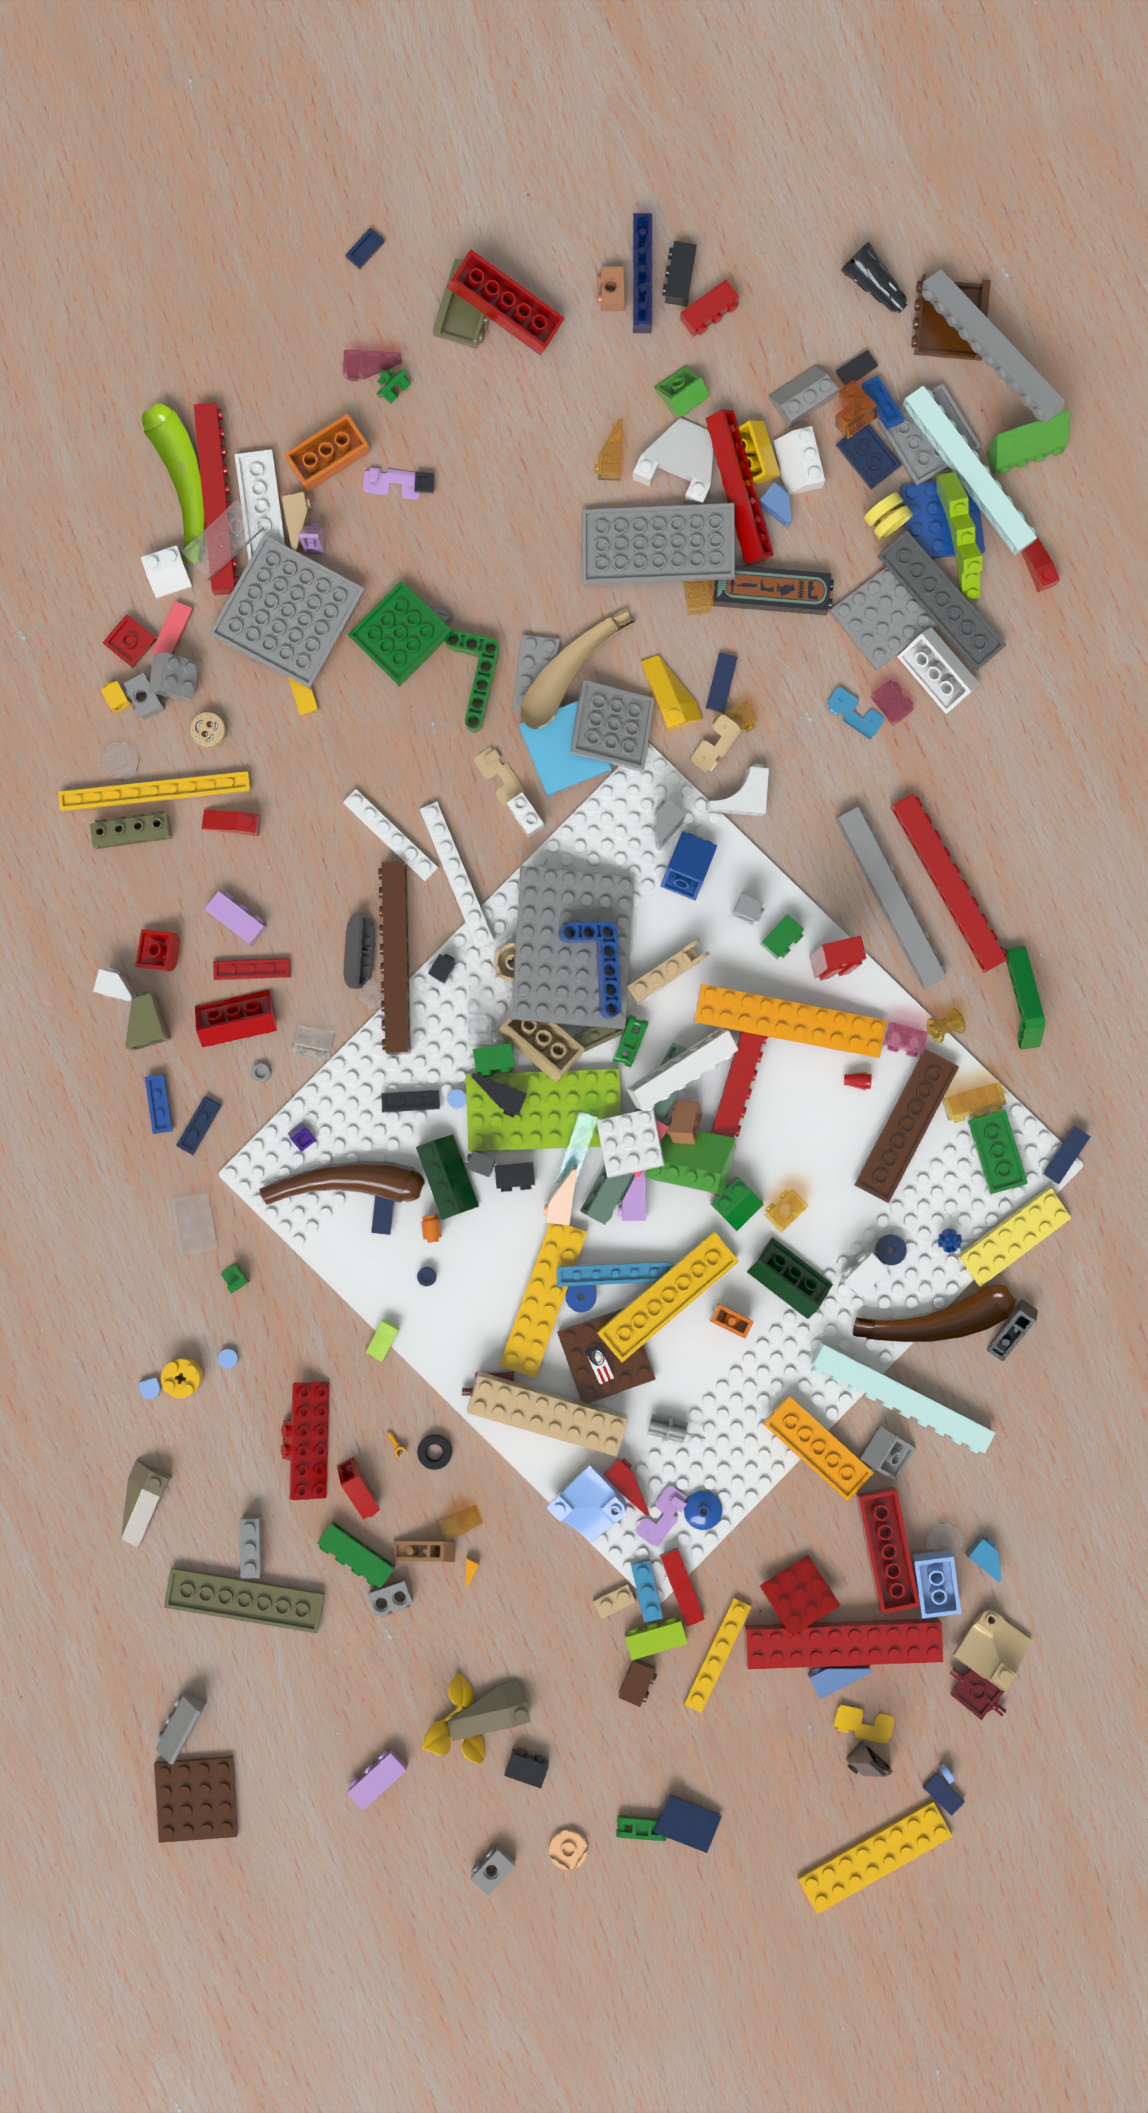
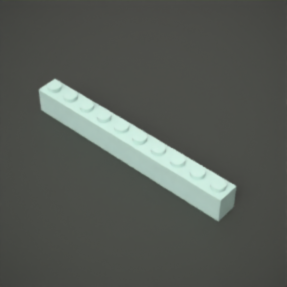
M922 386L905 398L902 406L950 470L956 473L964 489L1012 553L1016 556L1030 546L1037 538L1034 528L1027 525L1024 521V515L1015 509L1012 499L1003 493L1001 484L992 478L989 468L980 462L977 452L971 450L965 436L959 434L956 430V424L947 418L944 408L935 402L932 392Z
M820 1343L810 1362L815 1366L813 1370L823 1375L825 1372L831 1374V1379L840 1384L843 1380L849 1384L848 1388L856 1392L859 1389L866 1392L865 1396L873 1401L876 1398L883 1401V1406L891 1410L894 1407L899 1409V1414L906 1418L915 1417L918 1424L924 1427L930 1425L934 1427V1432L942 1436L945 1433L952 1436L951 1441L959 1445L963 1442L969 1445L967 1449L977 1454L979 1451L986 1452L995 1435V1432L823 1343Z

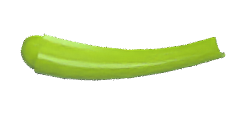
M155 404L150 410L142 414L144 433L164 462L177 491L184 528L183 560L189 563L200 564L204 541V507L197 458L188 433L176 412L163 404ZM180 462H181L182 465H183L184 473H183L182 467H181V465H180Z

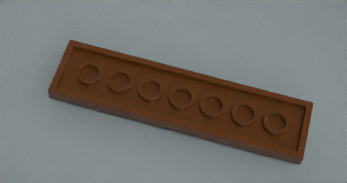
M927 1049L923 1050L854 1186L886 1203L890 1202L959 1066Z

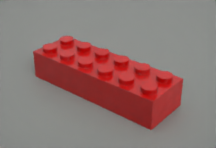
M472 249L469 250L446 286L539 355L547 348L565 319Z
M861 935L822 944L809 956L814 978H820V981L830 979L836 973L839 976L850 974L857 967L863 965L862 962L867 959Z
M890 1487L856 1494L880 1612L883 1614L919 1607L920 1603L897 1489Z

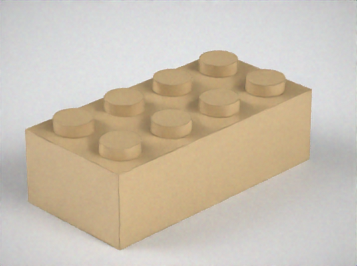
M510 1016L499 1031L502 1037L556 1083L585 1051L583 1046L555 1023L510 1020Z

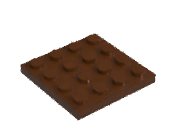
M624 1308L557 1331L578 1394L583 1402L591 1403L656 1380L644 1345L624 1362H620L596 1333ZM596 1345H600L614 1377L602 1384L599 1383L585 1352Z
M233 1756L176 1760L173 1765L167 1761L154 1763L159 1843L233 1838L238 1836Z

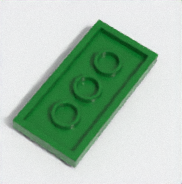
M1006 1110L968 1120L967 1122L989 1194L1028 1184Z

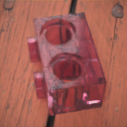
M890 1022L883 1045L887 1046L889 1051L898 1052L902 1050L906 1051L908 1056L917 1057V1055H922L929 1032ZM893 1033L900 1035L899 1043L892 1041L891 1036ZM912 1038L918 1039L919 1046L917 1048H913L910 1045Z

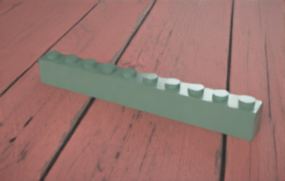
M672 1042L660 1066L687 1049ZM679 1090L671 1093L668 1099L660 1100L655 1104L653 1109L656 1120L662 1123L666 1119L670 1106L678 1097ZM604 1166L580 1211L605 1225L611 1219L615 1206L621 1201L625 1188L630 1185L633 1174L608 1178Z

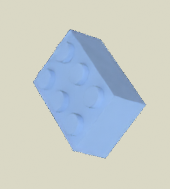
M951 1549L912 1554L922 1618L961 1614L954 1556Z

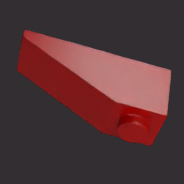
M1037 537L1030 546L1021 552L1037 592L1055 586L1060 581L1053 561Z
M204 810L201 829L259 836L261 817L258 814L246 812Z
M617 1458L603 1475L623 1496L648 1516L649 1510L631 1469L632 1465L625 1458L622 1460Z

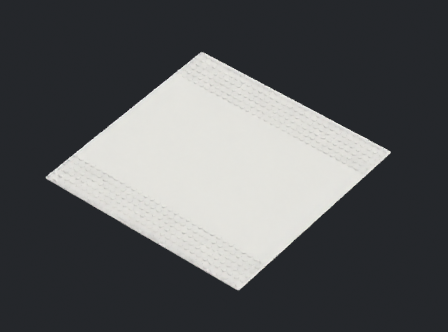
M648 742L645 767L642 772L619 766L522 865L634 877L628 986L698 938L701 942L693 947L696 954L700 956L708 951L710 955L639 1004L635 1003L627 991V1017L629 1018L630 1015H633L638 1020L642 1021L644 1019L649 1021L631 1068L625 1066V1063L612 1061L622 1037L620 1035L584 1052L568 1071L620 1069L621 1115L634 1112L636 1106L626 1088L659 1068L672 1042L688 1049L721 1028L693 1022L700 984L887 1020L880 1058L768 1037L766 1045L762 1044L760 1051L763 1052L761 1062L756 1063L755 1070H758L755 1082L751 1081L749 1088L752 1089L750 1099H746L744 1104L747 1110L744 1118H740L738 1124L741 1126L739 1136H735L737 1139L726 1187L736 1177H739L764 1205L736 1231L710 1205L718 1195L646 1178V1221H622V1216H618V1205H622V1200L629 1188L628 1186L622 1194L621 1201L615 1206L611 1219L604 1225L580 1211L605 1166L602 1147L476 1151L495 1158V1165L533 1162L535 1185H531L532 1189L520 1190V1187H512V1191L501 1192V1188L496 1189L494 1167L490 1177L467 1170L468 1165H465L468 1153H473V1151H468L467 1102L462 1108L456 1109L449 1105L447 1098L448 1094L455 1089L462 1090L466 1094V1074H477L473 1049L509 1043L499 1034V1031L511 1016L513 983L503 981L496 974L494 957L501 947L509 943H515L520 867L481 906L495 942L477 949L465 922L409 979L411 1054L387 1055L385 1050H382V1039H385V1031H382L381 1021L385 1020V1014L380 1008L219 1172V1177L375 1331H377L383 1319L399 1327L400 1330L391 1347L549 1503L591 1463L604 1474L617 1458L621 1460L625 1458L632 1465L631 1469L638 1482L649 1514L646 1516L623 1496L627 1505L624 1516L601 1534L592 1545L635 1588L631 1564L650 1560L659 1603L661 1604L673 1590L659 1555L678 1548L689 1575L800 1460L791 1449L762 1424L788 1395L791 1396L826 1430H829L865 1393L860 1389L856 1392L848 1388L849 1384L843 1380L841 1384L831 1379L832 1375L827 1372L823 1375L813 1370L815 1366L810 1362L820 1343L883 1374L913 1342L883 1341L853 1336V1326L856 1317L873 1320H904L926 1316L947 1308L974 1280L957 1255L1047 1187L1052 1188L1055 1194H1057L1083 1167V1163L1076 1158L1060 1184H1056L1044 1176L1042 1172L1062 1142L867 953V959L862 962L863 965L857 967L850 974L839 976L836 973L830 979L821 981L820 978H814L809 956L822 944L850 937L721 812L706 811V803L709 800ZM670 798L687 814L684 823L658 851L655 845L654 831L655 808L662 800L666 802ZM682 831L718 845L696 901L660 887ZM742 893L763 902L762 908L765 910L759 922L755 921L753 925L732 916ZM788 914L804 928L801 933L804 936L797 944L793 942L788 947L791 951L784 958L780 956L776 959L760 944ZM447 953L455 958L454 962L457 966L447 983L443 984L431 977L428 972L438 955L444 956ZM514 959L508 961L510 967L514 968ZM557 1024L571 1037L591 1028L587 1026ZM633 1026L632 1032L638 1033L639 1028ZM726 1029L729 1030L737 1045L741 1031ZM512 1045L516 1068H512L510 1073L543 1072ZM927 1049L954 1063L959 1068L890 1202L886 1203L854 1186V1183L923 1050ZM624 1050L622 1055L628 1056L630 1052ZM733 1056L730 1059L719 1062L716 1068L702 1073L699 1079L691 1080L685 1088L678 1092L676 1101H698L700 1103L702 1117L698 1131L711 1133ZM861 1072L872 1074L871 1089H866V1091L844 1085L845 1074ZM439 1090L440 1109L382 1113L381 1093ZM676 1101L670 1106L668 1116L662 1121L663 1124H671L672 1108H675ZM1006 1110L1028 1184L990 1195L967 1121ZM303 1122L317 1141L301 1152L290 1139L288 1132ZM453 1134L479 1207L442 1220L416 1147ZM357 1161L393 1162L415 1167L414 1170L419 1172L425 1181L420 1197L417 1200L411 1202L402 1201V1203L394 1201L391 1235L371 1233L375 1202L374 1195L340 1190L313 1191L290 1196L266 1205L259 1191L264 1186L307 1170L331 1164ZM574 1164L578 1166L569 1226L587 1232L576 1266L672 1262L674 1266L713 1231L716 1232L739 1261L643 1344L656 1380L589 1403L627 1414L628 1423L617 1457L467 1413V1406L470 1396H462V1388L474 1387L475 1372H514V1382L581 1401L557 1331L625 1308L654 1283L591 1285L596 1292V1302L589 1311L582 1313L573 1311L567 1305L564 1297L536 1378L499 1366L549 1223L546 1222L547 1216L543 1215L544 1206L549 1204L551 1195ZM438 1214V1219L441 1222L442 1237L439 1238V1242L428 1243L427 1239L423 1240L422 1216ZM945 1229H953L957 1235L961 1234V1248H958L956 1252L947 1253L943 1251V1247H938L937 1239H939V1234H942V1231ZM892 1234L902 1238L907 1247L904 1260L897 1265L884 1264L888 1271L862 1297L856 1296L840 1280L843 1276L841 1274L843 1270L848 1266L852 1267L856 1263L855 1259L862 1252H870L876 1256L875 1245L882 1236ZM771 1237L833 1284L820 1308L809 1319L805 1318L747 1273L750 1265ZM892 1246L888 1247V1253H893L894 1248ZM424 1267L434 1269L437 1275L435 1283L428 1287L422 1286L417 1280L419 1270ZM583 1293L577 1295V1299L580 1301L585 1298ZM717 1303L754 1321L746 1339L709 1321ZM652 1413L668 1418L672 1416L674 1417L673 1419L688 1422L687 1433L706 1437V1439L686 1434L684 1442L680 1443L672 1440L664 1441V1438L649 1435L647 1433ZM668 1485L675 1487L687 1497L686 1500L695 1492L708 1491L716 1495L722 1504L723 1512L719 1523L708 1530H699L692 1527L684 1516V1509L682 1512L677 1510L674 1514L678 1518L677 1522L658 1547L653 1544L650 1545L635 1530L643 1518L650 1519L655 1524L658 1523L664 1513L657 1509L655 1502ZM702 1508L700 1510V1514L705 1515L707 1513L706 1508Z

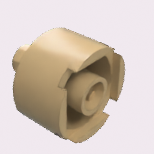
M515 943L504 945L496 952L494 957L496 974L508 983H513L514 968L510 967L508 961L514 959Z

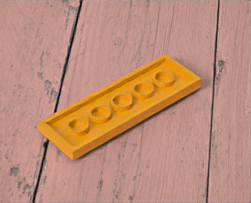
M789 1395L762 1423L847 1502L873 1474L864 1463Z

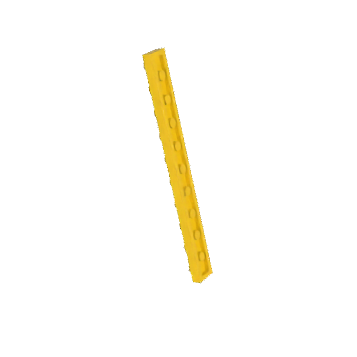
M246 771L58 792L60 811L64 812L250 792L251 787L249 772Z

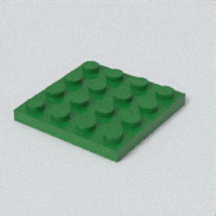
M400 581L348 636L400 687L439 648L453 631L416 594Z

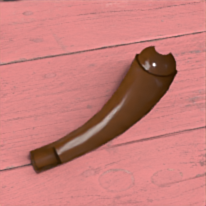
M357 1161L331 1164L307 1170L264 1186L259 1191L266 1205L294 1195L327 1190L361 1192L402 1203V1201L411 1202L417 1200L420 1197L425 1181L422 1175L414 1170L415 1167L393 1162Z
M999 1284L991 1287L986 1286L951 1307L926 1316L904 1320H873L856 1317L853 1326V1336L896 1342H933L961 1338L987 1330L1008 1319V1315L1015 1308L1016 1299L1010 1294L1007 1286Z

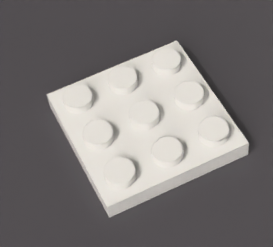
M653 1108L648 1111L641 1110L597 1120L608 1178L665 1166Z

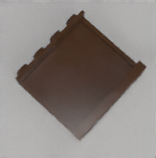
M923 274L921 280L917 281L916 292L919 293V298L915 300L914 311H917V318L914 317L913 329H916L915 336H912L911 341L914 355L981 361L982 357L972 350L971 345L959 336L958 331L947 323L946 318L942 314L937 313L930 301L924 299L922 286L923 281L926 280V274ZM983 279L981 284L954 282L988 318L991 280Z

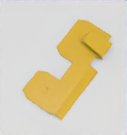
M845 1705L839 1706L834 1722L837 1731L848 1733L849 1730L855 1731V1738L888 1745L894 1726L893 1716L879 1713L875 1719L874 1726L862 1723V1709Z

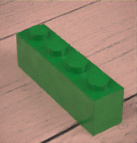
M333 1521L317 1542L323 1552L327 1554L330 1552L336 1556L335 1560L337 1562L350 1566L351 1571L355 1575H362L367 1578V1583L374 1588L377 1586L381 1588L395 1568L394 1564Z

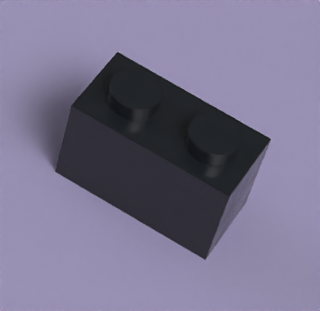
M533 1162L494 1166L496 1189L501 1188V1192L512 1191V1187H520V1190L532 1189L531 1185H535Z
M512 1748L504 1776L541 1789L549 1767V1761L542 1755L536 1754L533 1756L522 1748H517V1750Z

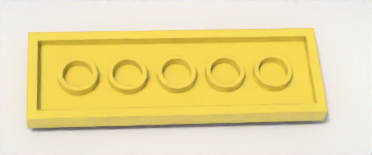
M1047 1187L957 1256L976 1284L981 1287L1069 1221L1071 1217L1053 1189Z

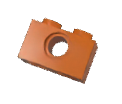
M719 1303L716 1304L709 1319L710 1322L746 1339L754 1322Z

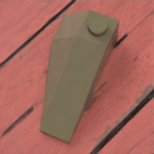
M136 1460L128 1477L121 1540L136 1547L140 1546L170 1482L171 1475Z
M513 1680L496 1686L491 1692L479 1698L470 1707H466L449 1719L447 1723L451 1740L455 1741L513 1728L529 1723L531 1719L527 1702L518 1680Z

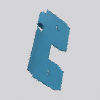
M842 687L835 689L826 703L830 706L829 711L835 715L839 713L844 715L842 721L870 740L884 722V716L874 709L868 711L864 718L853 712L858 704V698Z

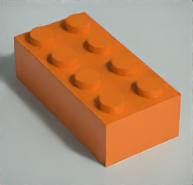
M347 413L286 452L284 457L306 492H309L370 453L368 443Z

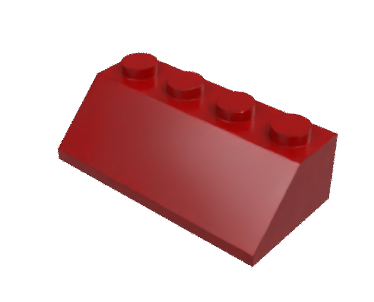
M270 990L195 1006L196 1032L202 1048L277 1031L276 1015Z

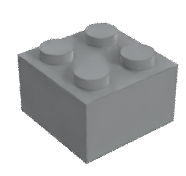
M166 652L154 654L148 692L180 701L192 700L199 662Z

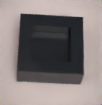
M415 472L414 492L433 493L434 473Z

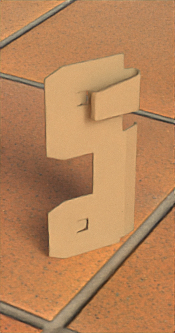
M720 715L713 725L714 730L721 735L715 747L708 741H702L691 757L692 762L705 773L708 770L712 772L718 764L715 761L717 757L720 756L723 759L742 731L739 725L726 715Z
M489 747L475 757L474 763L485 779H490L496 774L499 775L504 785L496 790L495 795L502 806L507 805L508 801L520 793L526 792L509 764L505 763L502 765L499 760L502 757L496 749L492 750Z

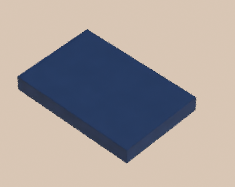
M867 421L836 445L871 490L901 467L900 462Z
M668 1794L653 1831L707 1853L722 1815Z

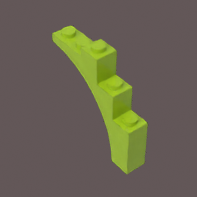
M955 472L936 476L937 493L943 505L953 540L958 569L959 591L967 600L980 598L982 554L975 542V525L969 515L968 496Z

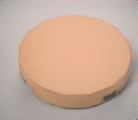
M573 1829L558 1831L552 1837L549 1844L550 1858L557 1867L564 1870L579 1867L587 1856V1842L584 1836Z

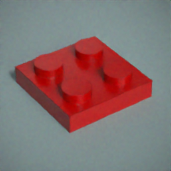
M126 614L103 641V644L130 667L134 668L157 639Z

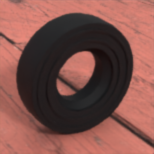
M429 1435L418 1446V1459L428 1469H441L451 1460V1444L441 1435ZM431 1445L441 1447L442 1456L439 1459L433 1460L428 1456L427 1450Z

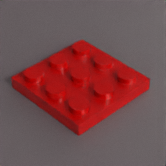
M809 1555L759 1585L790 1637H793L841 1606Z

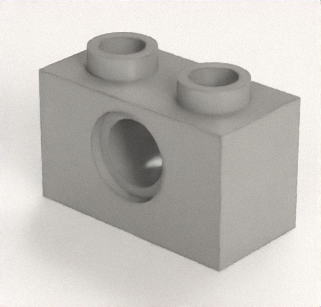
M143 672L123 683L126 687L123 691L128 700H133L135 704L133 709L136 715L147 720L165 709L157 694L148 692L150 681ZM141 694H147V698L144 701L138 700Z
M742 893L732 916L753 925L755 921L759 922L765 910L762 908L763 902Z
M497 1845L495 1848L491 1847L485 1854L486 1858L481 1863L477 1862L471 1870V1880L487 1895L515 1867V1860L500 1845ZM494 1865L497 1870L490 1872L487 1870V1866Z

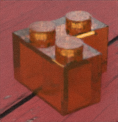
M854 380L839 390V403L844 409L835 415V425L844 437L849 439L877 418V405Z

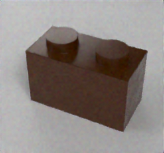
M638 1659L632 1660L618 1692V1698L638 1707L641 1706L642 1702L646 1703L649 1696L648 1687L650 1684H654L657 1677L655 1666Z

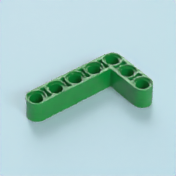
M452 630L453 633L445 640L447 648L454 652L479 657L465 716L466 728L470 732L476 733L483 726L499 657V644L492 638ZM452 637L459 639L456 644L449 643V639ZM470 641H475L477 646L471 649L467 647V644ZM489 645L496 647V650L492 653L487 652L485 649ZM488 663L492 667L489 671H484L481 669L482 665ZM480 682L487 683V687L483 690L479 689L477 685ZM476 700H481L483 702V705L480 708H475L473 706V703ZM473 718L479 720L477 726H470L468 723Z
M1026 946L1005 948L1007 953L1006 963L1021 1017L1017 1034L1018 1046L1020 1050L1040 1047L1045 1029V1017Z

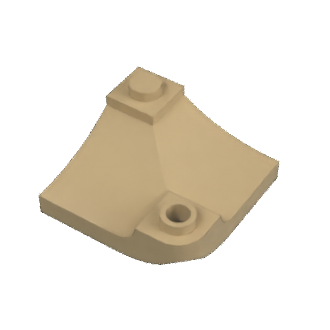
M985 1610L973 1621L952 1655L999 1689L1007 1691L1017 1676L1016 1673L1032 1640L1006 1622L995 1611ZM990 1616L993 1618V1622L991 1624L988 1622V1618Z

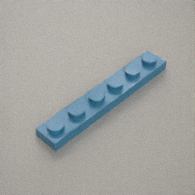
M652 1262L556 1267L557 1286L655 1282L673 1267V1263Z

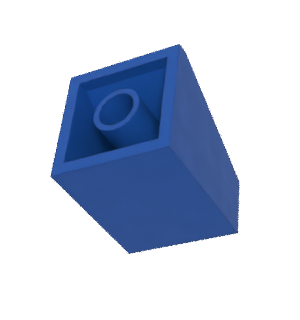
M682 831L660 887L696 901L718 845Z

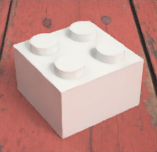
M862 1252L855 1259L856 1263L852 1267L848 1266L841 1273L843 1276L840 1280L859 1297H862L888 1271L886 1266L870 1252Z

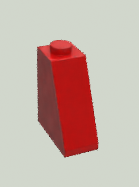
M352 1457L338 1465L337 1470L340 1484L362 1519L374 1516L380 1511L379 1503L355 1458Z

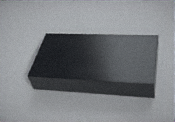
M867 350L836 370V374L847 388L875 370L878 364Z

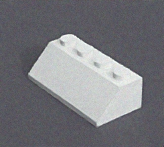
M932 627L921 633L897 656L946 714L981 685Z

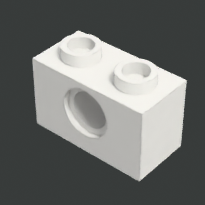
M523 792L507 802L508 809L528 838L544 828V823Z

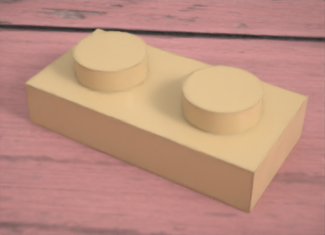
M628 1583L593 1600L601 1619L636 1602Z

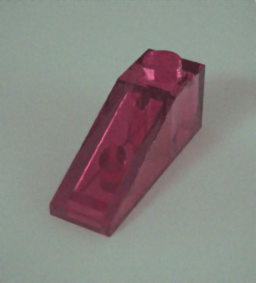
M344 350V378L349 381L364 380L378 374L381 369L385 371L402 363L401 353Z

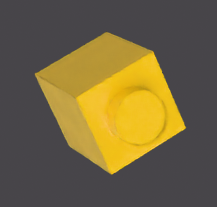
M110 681L101 689L105 700L114 713L131 705L118 681Z

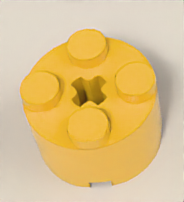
M181 1357L171 1361L165 1366L161 1375L163 1390L175 1398H185L199 1390L204 1381L203 1369L196 1360L189 1357ZM183 1374L186 1380L182 1381L179 1375Z

